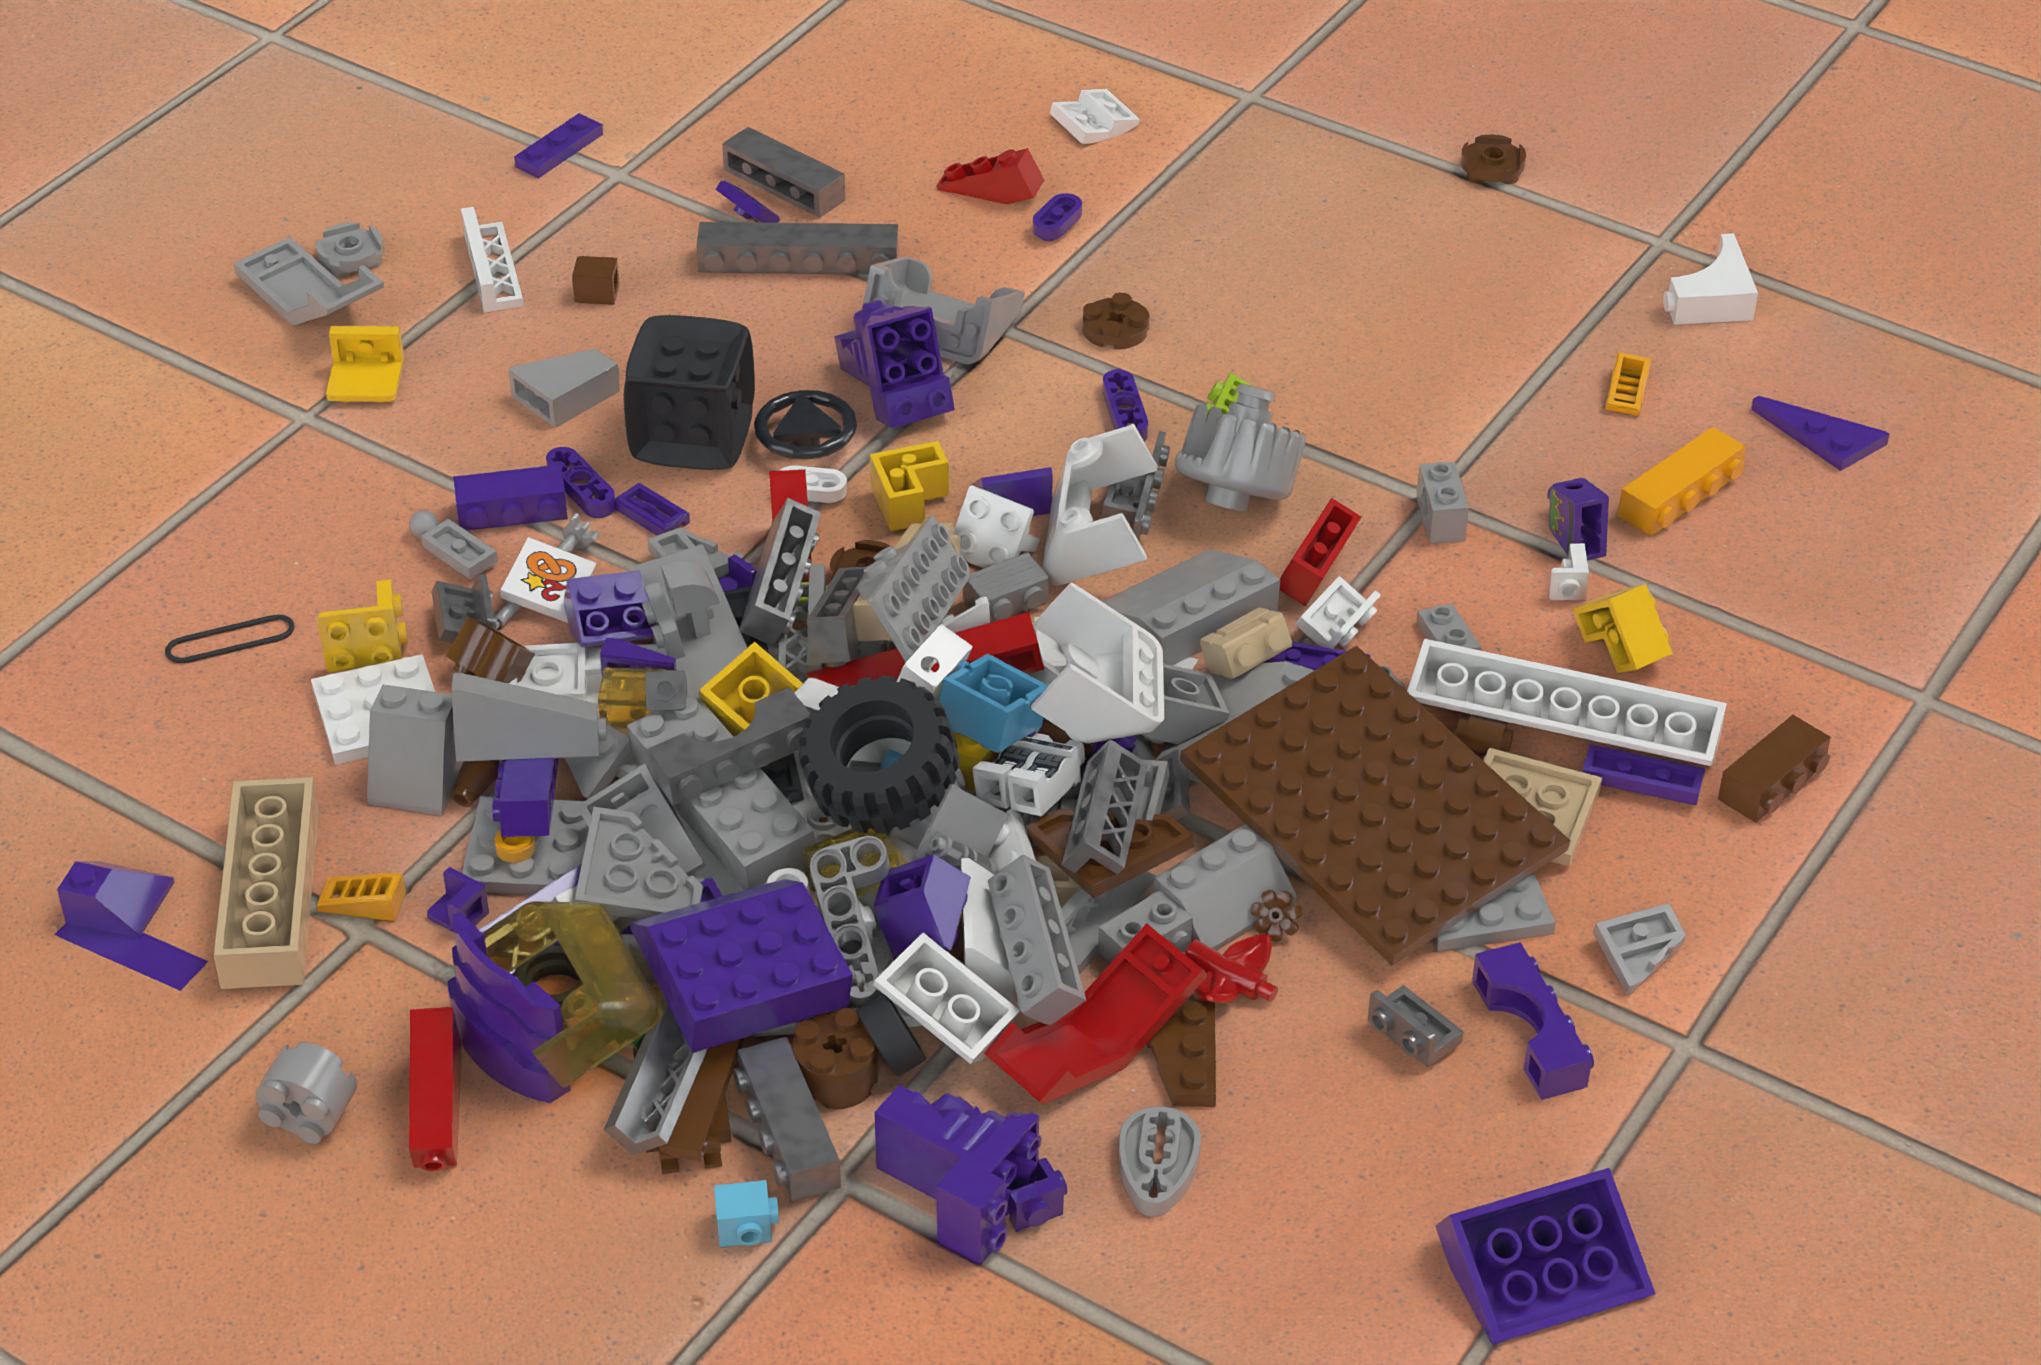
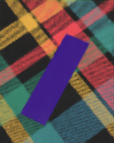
M66 922L54 934L179 991L208 962L145 933H142L140 938Z

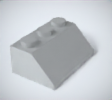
M1247 824L1242 825L1154 878V893L1162 890L1193 917L1192 941L1197 939L1216 951L1255 928L1254 923L1260 917L1251 914V906L1255 902L1264 903L1261 898L1263 892L1274 890L1278 896L1281 891L1285 890L1293 895L1290 905L1297 902V895L1273 846Z

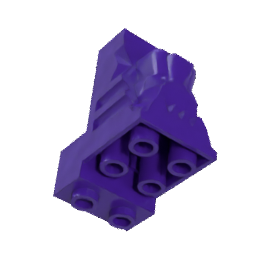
M880 299L863 304L862 310L854 314L855 330L834 336L840 369L870 386L876 420L892 429L955 410L950 380L943 373L931 307L904 306L901 308L884 304Z
M898 1085L874 1112L876 1168L936 1199L937 1242L982 1265L992 1252H998L1006 1241L1008 1230L1005 1228V1216L1009 1214V1192L1037 1181V1160H1039V1148L1042 1141L1041 1136H1039V1115L1033 1112L1029 1114L1013 1112L1008 1113L1004 1117L995 1111H987L982 1114L977 1106L973 1107L963 1098L955 1097L949 1093L944 1094L933 1104H930L919 1092H913Z

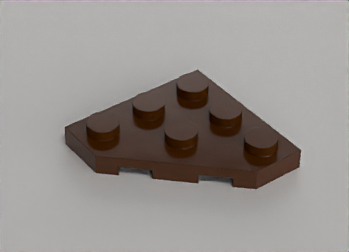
M1059 809L1026 826L1029 840L1093 899L1194 847L1193 834L1171 815L1154 814L1153 820H1135L1125 868L1119 874L1114 873L1093 858H1090L1076 873H1073L1062 866V861L1075 810ZM1107 814L1114 828H1121L1114 814ZM1107 839L1101 840L1100 846L1115 855Z

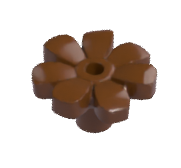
M1274 890L1263 892L1261 898L1264 903H1253L1250 911L1253 916L1260 917L1254 923L1256 931L1261 934L1269 930L1268 934H1270L1271 941L1274 942L1282 940L1283 931L1287 935H1294L1298 931L1299 926L1293 919L1302 916L1301 906L1290 905L1293 895L1288 891H1281L1278 896Z

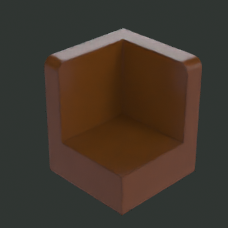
M577 257L572 274L574 301L576 303L615 305L620 285L617 258Z

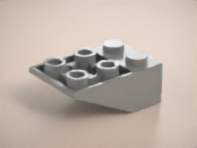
M645 764L577 806L588 827L590 826L593 806L634 812L643 822V829L654 840L659 839L678 859L677 865L688 876L706 866L674 807Z

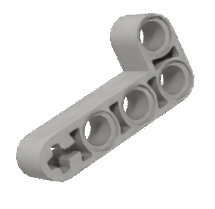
M863 836L822 848L812 856L810 861V871L825 924L853 974L849 1002L856 1008H861L883 994L873 986L875 979L879 976V972L855 891L857 888L883 880L888 875L890 869V860L884 843L873 836ZM868 853H875L880 856V860L873 866L860 864L861 858ZM834 864L841 868L840 872L832 878H825L820 875L821 870L828 865ZM846 902L851 905L850 911L843 916H836L830 913L833 906L837 903ZM850 940L860 941L862 947L857 953L848 955L841 951L846 942ZM862 969L868 988L864 992L859 991L854 972L856 970Z

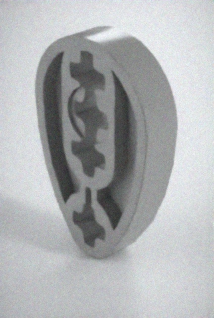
M1162 1106L1141 1109L1129 1116L1120 1130L1119 1168L1121 1179L1127 1195L1139 1212L1147 1216H1161L1173 1208L1190 1187L1198 1168L1201 1148L1199 1128L1192 1118L1177 1109ZM1158 1126H1167L1162 1163L1154 1164ZM1154 1183H1157V1192H1159L1157 1198L1149 1197L1150 1192H1153Z

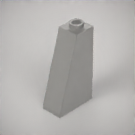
M453 673L451 691L456 762L599 756V741H607L606 718H598L597 703L463 673Z

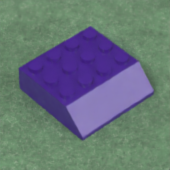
M782 879L630 923V929L692 1053L849 1006L853 974L803 882Z

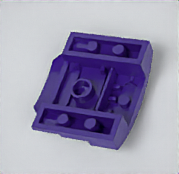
M456 913L453 915L456 945L452 947L455 977L448 980V993L463 1048L480 1069L501 1085L523 1096L552 1103L571 1091L560 1005L536 982L525 987L516 976L505 971L487 957L484 934L462 913Z

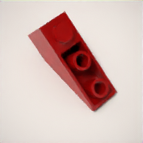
M1028 148L1018 151L1010 149L991 158L982 156L971 163L963 165L955 163L944 170V175L936 187L941 191L1002 204H1011L1034 198L1045 180Z

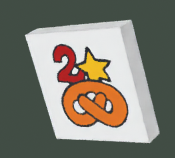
M528 537L501 588L499 598L568 623L563 603L567 579L593 576L596 562Z

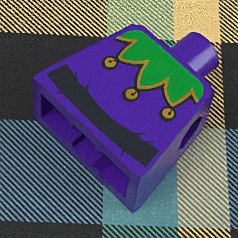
M1585 478L1553 484L1547 492V498L1550 500L1549 527L1567 556L1569 555L1570 544H1585L1587 560L1606 556L1609 496Z

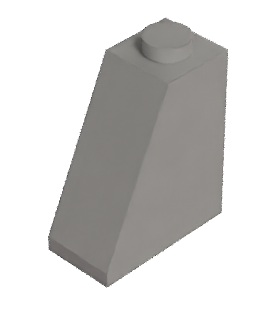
M596 349L522 364L509 369L512 397L555 428L620 392V371L617 363Z

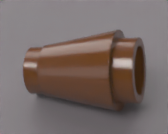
M463 761L450 794L451 798L461 806L470 807L473 801L498 777L500 761Z

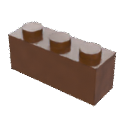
M1791 715L1723 771L1718 800L1756 823L1768 812H1775L1782 803V800L1789 794L1799 792L1806 780L1813 774H1820L1826 768L1830 760L1828 749L1831 737L1797 716Z

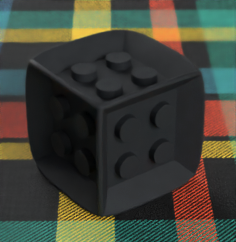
M684 315L649 317L639 329L626 367L623 400L627 442L631 455L642 462L668 467L701 470L731 468L740 457L752 420L755 372L753 345L749 329L737 322L715 318Z

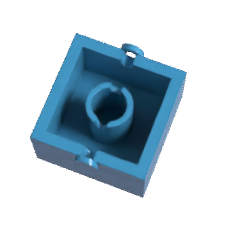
M986 654L970 664L967 661L961 662L956 672L943 678L938 701L945 710L952 731L964 734L980 743L983 748L999 753L1042 727L1044 717L1031 710V705L1047 689L1048 685Z

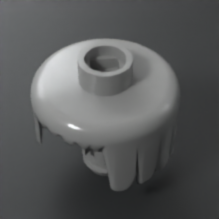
M1240 384L1235 392L1239 393L1237 402H1231L1227 414L1221 416L1222 411L1218 407H1211L1207 414V406L1200 403L1196 406L1183 448L1176 455L1175 467L1180 474L1209 484L1205 497L1206 502L1246 512L1251 495L1272 500H1284L1291 495L1306 439L1304 433L1300 435L1298 430H1294L1291 433L1288 427L1279 428L1277 431V425L1270 422L1273 412L1268 411L1270 401L1275 402L1272 391Z

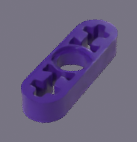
M1121 369L1108 371L1103 376V396L1114 430L1129 426L1128 423H1133L1145 442L1148 438V418L1133 375ZM1121 405H1129V406H1132L1133 408H1130V409H1121V408H1118V406H1121Z
M557 447L547 453V466L561 464L565 493L585 514L593 518H604L610 516L615 511V493L613 488L574 449ZM578 480L589 481L585 484H573L574 481Z

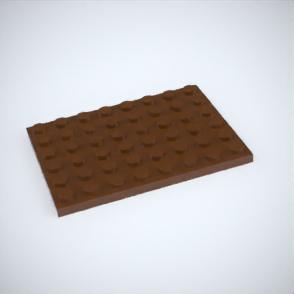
M1357 645L1181 750L1180 761L1245 824L1271 844L1275 853L1391 965H1394L1568 851L1571 841Z

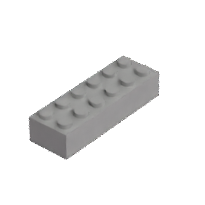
M695 692L686 695V708L684 710L652 712L627 725L633 758L640 766L645 764L650 772L648 748L682 733L701 741H722L733 737ZM761 768L749 771L730 782L674 805L680 815L743 890L767 884L769 876L779 869L794 868L803 872L810 868L812 856L817 852L813 828Z

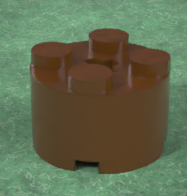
M843 1008L837 1012L817 1015L809 1020L798 1023L793 1039V1053L813 1099L826 1103V1108L845 1109L865 1101L870 1096L871 1089L875 1083L877 1084L879 1078L878 1048L863 1025L858 1012L854 1009Z

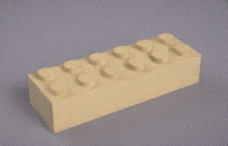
M313 777L233 781L214 948V959L221 989L304 985L319 819V806Z

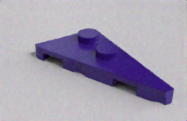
M1757 396L1752 401V411L1840 471L1888 444L1889 433L1880 429L1762 396Z

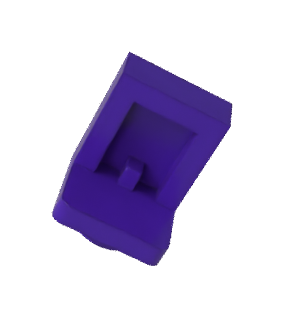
M1046 1158L1037 1160V1182L1009 1192V1221L1016 1232L1031 1226H1040L1050 1219L1063 1215L1064 1195L1068 1193L1067 1184L1062 1173L1059 1170L1054 1171Z

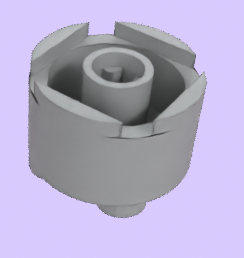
M299 1042L296 1048H289V1044L285 1045L256 1089V1100L261 1108L258 1112V1117L264 1124L270 1127L280 1126L286 1131L297 1134L303 1141L309 1144H317L322 1137L332 1132L357 1089L356 1078L352 1071L347 1076L340 1068L343 1061L337 1055L321 1046L307 1042Z

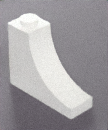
M1734 233L1721 234L1717 259L1710 266L1690 275L1671 277L1669 291L1664 292L1663 304L1665 311L1670 312L1674 325L1754 320L1758 291Z

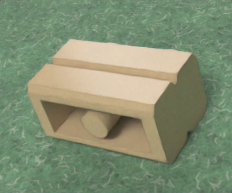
M1260 607L1218 629L1216 633L1203 637L1199 642L1210 673L1219 676L1223 675V677L1230 679L1238 677L1292 647L1291 637L1282 613Z

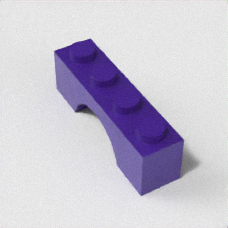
M1521 942L1475 954L1472 983L1488 1010L1503 1011L1517 1015L1531 1024L1537 1032V1035L1528 1041L1524 1071L1541 1100L1587 1088L1590 1069L1594 1067L1592 1052L1589 1046L1583 1045L1577 1036L1572 1018L1568 1014L1565 1015L1553 987L1546 985L1540 975L1536 959L1533 956L1529 957Z

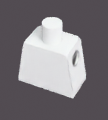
M941 624L905 663L897 682L901 678L915 682L917 688L919 686L925 687L933 694L935 700H939L943 678L956 672L961 662L967 661L973 646ZM938 662L939 670L933 672L931 667Z

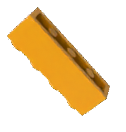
M1711 427L1621 489L1617 516L1649 536L1654 535L1664 527H1669L1682 514L1692 511L1705 498L1715 495L1721 487L1731 480H1736L1740 477L1745 468L1744 456L1746 446L1715 427Z

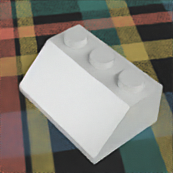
M961 858V871L971 876L967 890L968 899L962 909L964 966L1010 1003H1015V985L1008 970L1009 962L1005 946L999 936L1000 927L996 912L991 905L992 897L987 882L994 874L970 858Z
M922 933L873 983V986L970 1064L982 1062L986 1058L984 1052L1014 1022L1020 1012L1017 1007L925 933Z

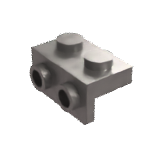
M478 574L472 588L436 581L431 593L439 640L453 644L467 616L496 629L497 615L493 613L491 604L493 593L488 587L486 575Z
M1402 985L1388 996H1385L1379 990L1370 994L1368 1021L1378 1032L1387 1035L1401 1046L1407 1055L1415 1057L1426 1067H1429L1462 1043L1464 1031L1406 986Z

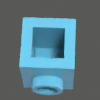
M766 1180L714 1185L719 1247L751 1246L758 1243L772 1242L771 1224L779 1223L777 1197L768 1198Z

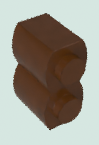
M467 616L446 657L456 663L453 669L459 673L472 676L477 675L481 678L509 684L515 678H517V683L522 680L535 653L491 626Z

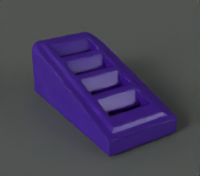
M606 637L600 652L603 683L646 688L645 672H656L659 669L677 671L676 658L616 638Z

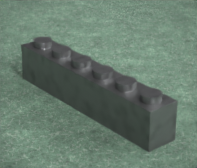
M700 222L696 245L698 272L869 274L871 265L898 258V224Z

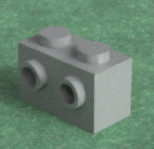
M1159 890L1099 926L1098 955L1110 964L1146 923L1181 952H1184L1192 942L1193 917L1162 890Z

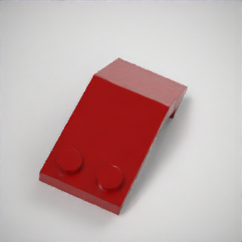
M1146 923L1084 992L1086 1001L1051 1026L1039 1021L1020 1029L1012 1022L984 1054L1040 1104L1044 1105L1125 1069L1208 975L1200 966Z

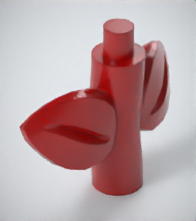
M1259 934L1242 939L1230 945L1223 955L1199 940H1193L1187 947L1185 955L1200 966L1208 975L1193 992L1194 996L1202 1001L1232 1003L1236 1000L1238 994L1252 1000L1261 997L1269 1002L1273 1001L1277 995L1278 987L1268 983L1267 975L1262 973L1271 956L1272 943L1270 934Z

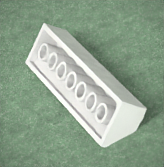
M1428 639L1423 641L1407 690L1419 703L1712 766L1715 761L1727 703Z

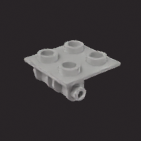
M950 784L914 857L922 859L935 855L961 870V858H970L995 875L997 873L996 866L993 860L988 858V855L1009 814Z

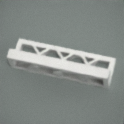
M474 207L462 208L464 237L483 312L523 307V297L503 223L496 222L479 225ZM497 235L492 241L482 238L483 236ZM492 252L501 255L496 261L487 258ZM496 272L506 275L501 280L492 277ZM502 291L514 295L496 298V296Z

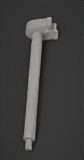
M575 513L562 531L565 540L557 548L569 553L574 548L584 549L590 542H594L600 533L598 531H589L590 522L586 521L582 524L580 522V515ZM508 601L496 614V630L499 627L502 628L521 606Z

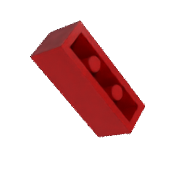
M1331 498L1281 575L1279 590L1306 606L1362 516Z

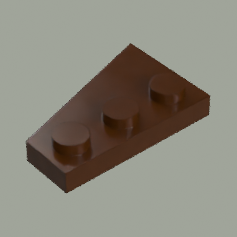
M1186 1000L1147 1043V1047L1151 1048L1157 1061V1070L1173 1106L1215 1107V1002Z

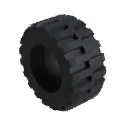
M880 676L879 680L871 681L870 677L858 679L859 684L850 687L848 684L837 688L838 693L833 697L827 695L819 703L820 709L818 712L813 710L805 722L807 728L801 731L799 738L801 746L798 751L799 762L819 809L825 816L832 817L834 823L845 828L851 825L853 831L867 833L868 829H874L876 834L889 833V829L894 827L903 830L911 827L910 822L919 818L922 821L931 815L930 809L934 805L939 807L946 793L945 789L947 790L950 784H955L957 778L955 772L959 768L958 747L944 708L925 687L919 686L917 688L915 682L902 678L899 682H895L894 677ZM886 738H898L911 742L906 753L897 762L886 768L870 772L855 771L847 768L852 757L871 742Z

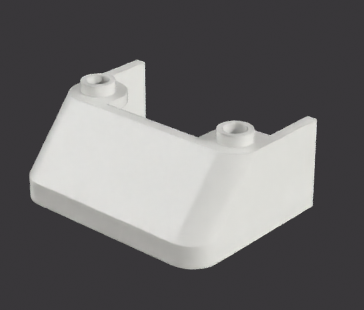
M1134 424L1090 438H1081L1071 445L1053 494L1042 569H1044L1045 574L1047 573L1049 582L1052 585H1063L1147 559L1144 549L1123 513L1093 521L1089 512L1092 490L1157 471L1158 466Z
M1070 582L1034 622V628L1064 646L1067 667L1031 705V710L1066 731L1068 736L1076 742L1094 743L1153 732L1164 720L1163 650L1160 643L1148 631Z

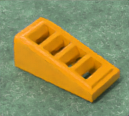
M1622 352L1617 353L1605 410L1639 416L1652 358ZM1620 374L1629 375V376H1634V377H1639L1640 379L1632 378V377H1627V376H1622V375H1620ZM1618 382H1620V383H1625V384H1630V385H1635V386H1638V387H1633V386L1618 384ZM1616 391L1636 394V396L1616 393ZM1614 399L1622 400V401H1627V402H1632V403H1635V404H1630V403L1615 401Z
M379 873L328 877L316 905L317 912L395 922L406 895L404 875L400 873ZM335 891L341 892L339 898H332ZM349 893L355 894L353 897H348Z

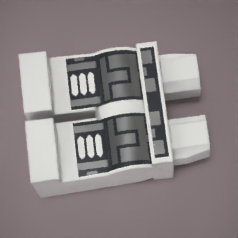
M1036 733L1033 737L1026 736L1002 750L994 762L981 761L972 768L976 797L992 806L1005 809L1011 806V809L1015 811L1042 816L1072 786H1076L1081 782L1080 766L1085 762L1084 745L1082 742L1069 740L1065 744L1053 742L1048 735ZM997 792H1000V793H1001V796H999V795H994V794L997 793ZM1034 798L1035 803L1027 802L1028 800Z

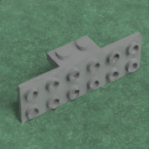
M933 515L924 520L908 544L896 550L893 546H890L874 556L875 562L864 570L865 576L857 586L864 600L868 599L905 662L910 659L936 630L970 578L966 560L962 555H957L950 543V536L946 527L938 523Z
M702 544L634 566V571H641L648 599L647 602L642 603V607L648 624L655 623L656 625L651 627L657 647L658 649L665 647L667 655L676 658L677 671L685 670L687 677L686 695L695 692L698 696L700 688L747 649L711 561ZM673 561H689L705 569L720 600L719 604L712 605L714 618L708 619L710 635L696 639L686 614L676 616L666 593L661 569L662 564Z

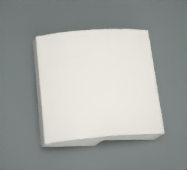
M1107 89L1081 90L1078 101L1052 102L1049 113L1082 144L1102 142L1122 135L1138 126L1140 119Z

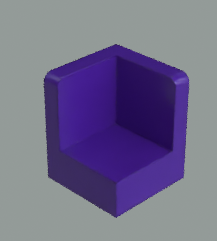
M448 867L443 872L446 893L427 910V917L434 923L454 932L453 915L460 912L476 926L489 914L486 887L467 875Z

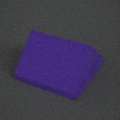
M1052 467L984 477L970 485L1029 507L1034 511L1033 516L1050 514Z

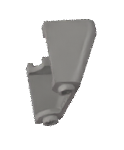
M904 256L870 266L863 304L880 299L884 304L901 308L904 306L931 307L940 356L963 364H971L980 361L1018 317L1022 309L1025 292L1003 287L995 290L990 298L978 297L976 305L930 291L932 273L928 265L920 260Z

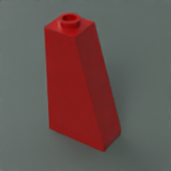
M453 1007L410 1009L409 1153L414 1168H421L426 1171H439L446 1168V1166L457 1165L462 1042Z

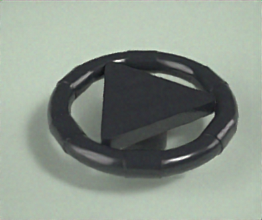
M799 390L783 393L769 400L757 413L754 428L760 443L771 452L791 459H816L829 456L843 449L853 438L857 428V421L853 409L841 398L818 390ZM815 404L836 410L842 417V431L841 426ZM792 405L773 432V436H771L768 426L770 417L774 413ZM820 438L829 439L820 444Z

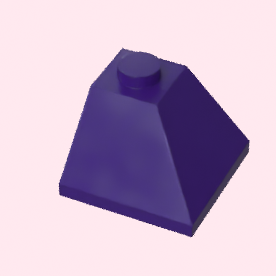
M75 861L57 888L65 923L140 938L172 888L174 878L101 861Z

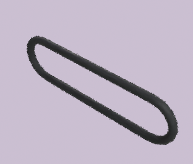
M277 614L182 636L168 643L165 648V655L173 662L188 663L279 641L292 634L295 628L294 622L286 615ZM273 620H283L289 624L288 630L280 635L180 658L171 654L172 647L181 642Z

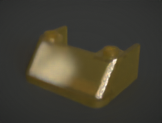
M532 901L521 906L483 932L487 957L509 973L556 941H559L581 979L583 985L572 991L562 1004L561 1014L568 1027L532 1051L537 1060L563 1088L651 1030L662 1017L663 1006L610 915L598 903Z

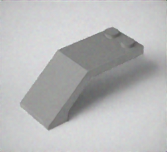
M291 237L234 263L235 274L292 326L329 315L384 288V282L365 265L358 267L359 280L343 285Z

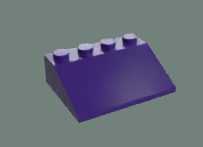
M1610 1167L1454 1213L1435 1225L1449 1267L1492 1345L1656 1294Z

